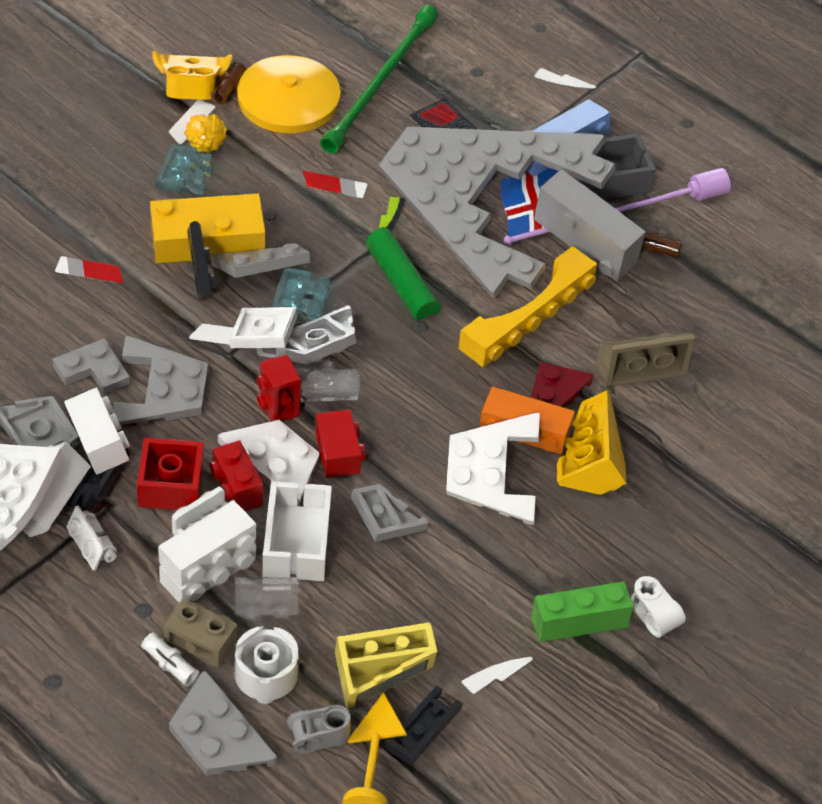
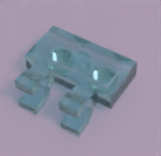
M171 144L155 180L156 188L182 192L184 187H188L194 194L203 195L206 190V184L202 183L205 176L211 177L214 170L213 166L210 165L212 154L200 155L197 154V148Z

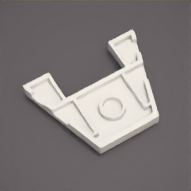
M533 413L450 435L447 495L479 507H488L499 511L501 515L512 516L523 520V523L534 525L535 496L505 494L508 441L539 442L540 413Z

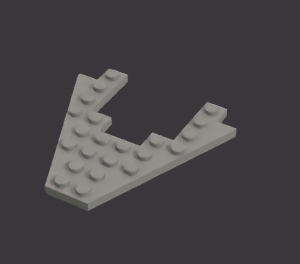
M407 127L379 164L380 171L493 298H496L508 279L532 290L546 270L545 263L480 235L491 220L489 212L472 204L495 172L499 171L520 180L530 164L535 161L557 171L562 169L573 178L603 189L615 171V163L596 156L605 143V138L601 134L532 132L530 130L503 131Z

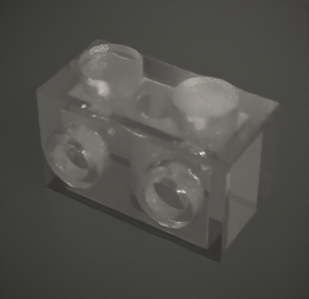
M297 577L235 578V615H241L244 619L260 618V615H273V618L286 619L291 618V615H298Z

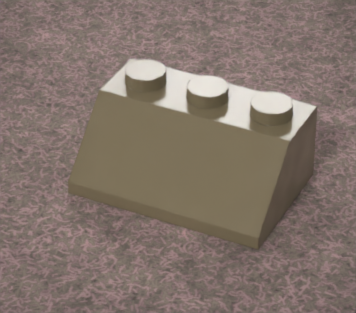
M673 332L600 343L596 362L605 386L610 387L687 375L695 336L686 332Z

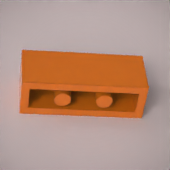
M492 386L481 411L479 428L533 413H540L539 442H516L562 454L566 440L572 430L575 411Z

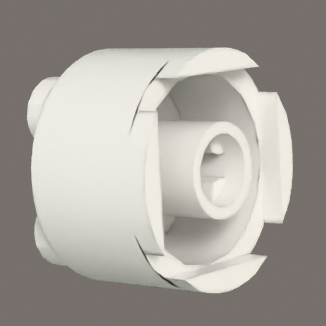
M263 626L255 627L245 632L239 638L235 650V680L241 691L249 697L256 699L259 703L269 704L273 700L287 695L294 688L298 680L299 653L297 643L291 634L281 628L274 627V630L263 629Z

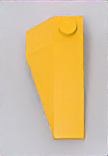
M606 390L582 401L573 423L575 427L574 434L571 438H567L565 443L567 448L566 454L560 457L557 463V482L560 486L601 495L608 491L617 490L626 484L625 460L611 397Z

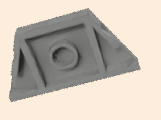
M347 305L293 328L286 348H256L257 354L269 358L287 354L292 362L310 364L317 363L323 357L346 350L347 347L356 344L351 306Z
M203 671L169 722V731L206 776L222 774L228 770L234 772L247 770L249 765L266 763L267 767L276 765L277 756L210 675Z

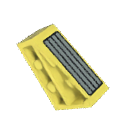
M431 622L337 637L335 656L347 710L433 667L437 648Z

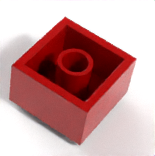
M144 438L137 480L138 507L178 510L200 498L204 470V442Z

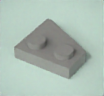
M381 484L353 489L351 499L375 542L427 530L428 520L424 517L418 519L408 512L409 505L401 499L395 498Z

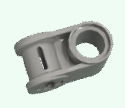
M331 705L309 711L295 712L287 719L288 727L293 731L294 741L292 745L296 753L307 754L320 749L341 746L347 743L351 736L350 713L341 705ZM333 724H340V725H342V726H340V727H332L331 725H333Z

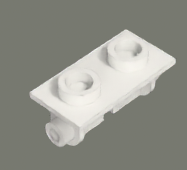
M75 506L66 528L92 570L96 571L100 561L105 560L109 563L116 559L117 549L113 546L107 535L101 536L104 530L94 513L89 511L82 512L79 506Z

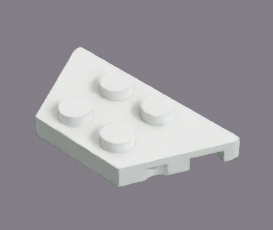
M280 420L228 431L218 435V444L221 446L241 440L260 479L270 487L271 481L298 483V506H300L304 493V484L310 483L311 475L316 470L320 461V453Z

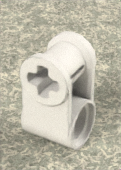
M643 576L636 581L634 593L631 596L633 611L645 623L653 636L660 638L684 624L685 614L683 609L672 599L657 579Z

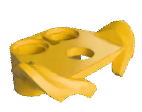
M153 51V60L159 71L166 74V95L168 97L208 100L211 99V93L215 89L216 76H221L228 69L232 55L228 54L225 57L160 54L157 51Z

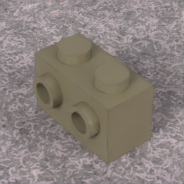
M184 598L163 625L165 643L217 669L220 668L238 642V624L225 615H218L207 610L202 604L192 603Z

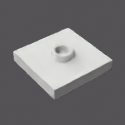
M242 308L229 338L230 348H286L298 316L296 308Z

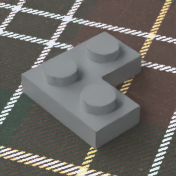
M105 339L52 359L53 367L65 386L92 375L105 395L130 384V376Z

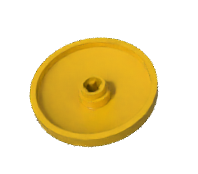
M274 56L253 64L243 73L237 88V99L242 113L257 126L278 133H302L321 127L336 114L340 104V85L335 75L317 61L301 56Z

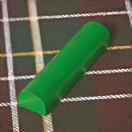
M382 227L374 230L367 238L366 247L415 321L439 313L441 309L440 303L390 229Z

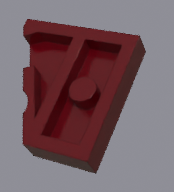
M540 362L530 398L564 408L578 397V393L585 386L589 387L592 384L594 374Z

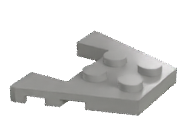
M125 336L122 354L123 363L151 365L145 404L114 402L113 413L116 414L121 428L122 425L136 423L137 426L146 425L148 420L164 418L165 421L202 415L208 363L130 336Z
M53 396L15 401L16 405L0 407V424L14 445L48 447L67 442L74 448L80 443L79 435Z

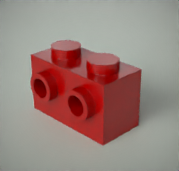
M288 355L273 357L260 362V375L257 376L260 394H257L256 397L261 411L265 410L271 421L280 420L283 422L299 417L301 379Z
M351 410L316 414L315 435L325 478L360 474L361 461L366 460L364 444L358 443V438H360L358 421H353Z
M241 440L213 448V461L209 462V467L213 478L218 480L220 487L224 490L225 501L231 502L234 500L244 511L263 506V483Z

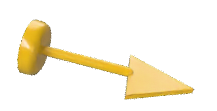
M384 692L347 740L348 744L371 740L364 787H356L346 792L342 804H388L386 797L381 792L372 789L380 739L407 734Z

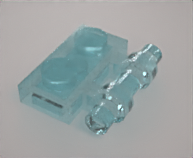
M286 267L283 270L271 308L294 307L297 310V320L299 319L300 312L308 314L307 322L317 319L323 314V302L328 298L330 292V280L327 277H320L319 282L311 281V272ZM306 294H312L314 296L313 300L305 299Z

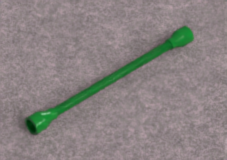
M423 5L416 14L412 29L342 121L334 128L327 130L320 140V146L324 151L330 154L337 153L344 143L348 128L419 34H422L425 29L432 27L439 17L436 8L431 5Z

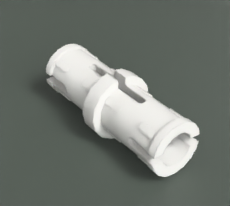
M155 632L146 636L141 647L159 662L161 669L170 671L186 687L191 686L197 680L199 671L181 657L182 653L176 647L171 648Z

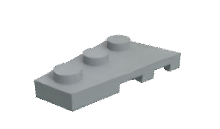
M285 244L278 248L211 254L213 266L238 278L310 263V252L299 247L298 244Z

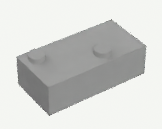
M562 169L540 187L534 217L535 221L568 246L575 247L596 262L600 271L616 282L637 264L646 233L645 230Z

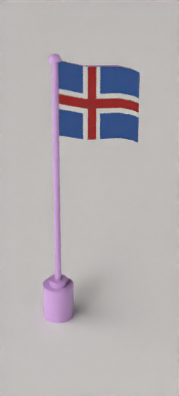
M548 168L536 176L526 172L520 180L513 177L501 179V200L508 220V235L504 238V243L507 246H511V243L550 232L535 221L534 217L540 187L558 172L557 170ZM724 168L714 169L691 176L688 188L615 209L623 212L690 193L697 201L729 193L731 189L730 179Z

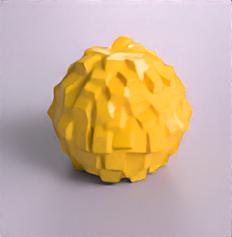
M205 114L194 115L190 117V122L186 125L184 135L191 146L198 152H207L209 154L211 151L218 150L227 137V128L218 115L211 114L205 117Z

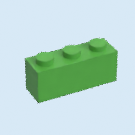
M623 581L535 596L531 618L539 642L627 628L633 604Z

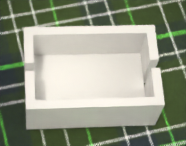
M271 481L263 549V577L290 579L291 574H296V579L324 581L332 486L304 484L303 507L298 506V483Z
M232 500L158 546L159 563L161 564L159 566L160 583L179 603L183 598L188 601L199 599L204 592L215 585L223 584L229 576L240 569L248 568L256 560V523Z

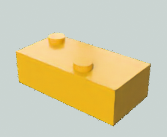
M259 193L150 201L155 263L192 261L187 230L193 221L199 222L201 226L204 247H209L210 257L211 254L265 249V229Z

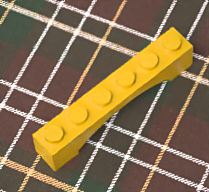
M570 247L554 259L552 281L538 297L527 305L502 316L487 319L479 316L460 330L458 349L482 367L491 361H496L510 346H516L523 336L529 332H534L545 319L553 317L566 303L573 302L580 292L591 288L596 281L597 263L575 247Z

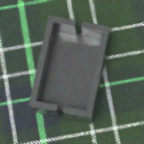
M635 133L605 138V143L596 156L615 163V171L603 189H599L581 180H576L604 200L652 192L656 168L649 153H646L647 149L640 134Z

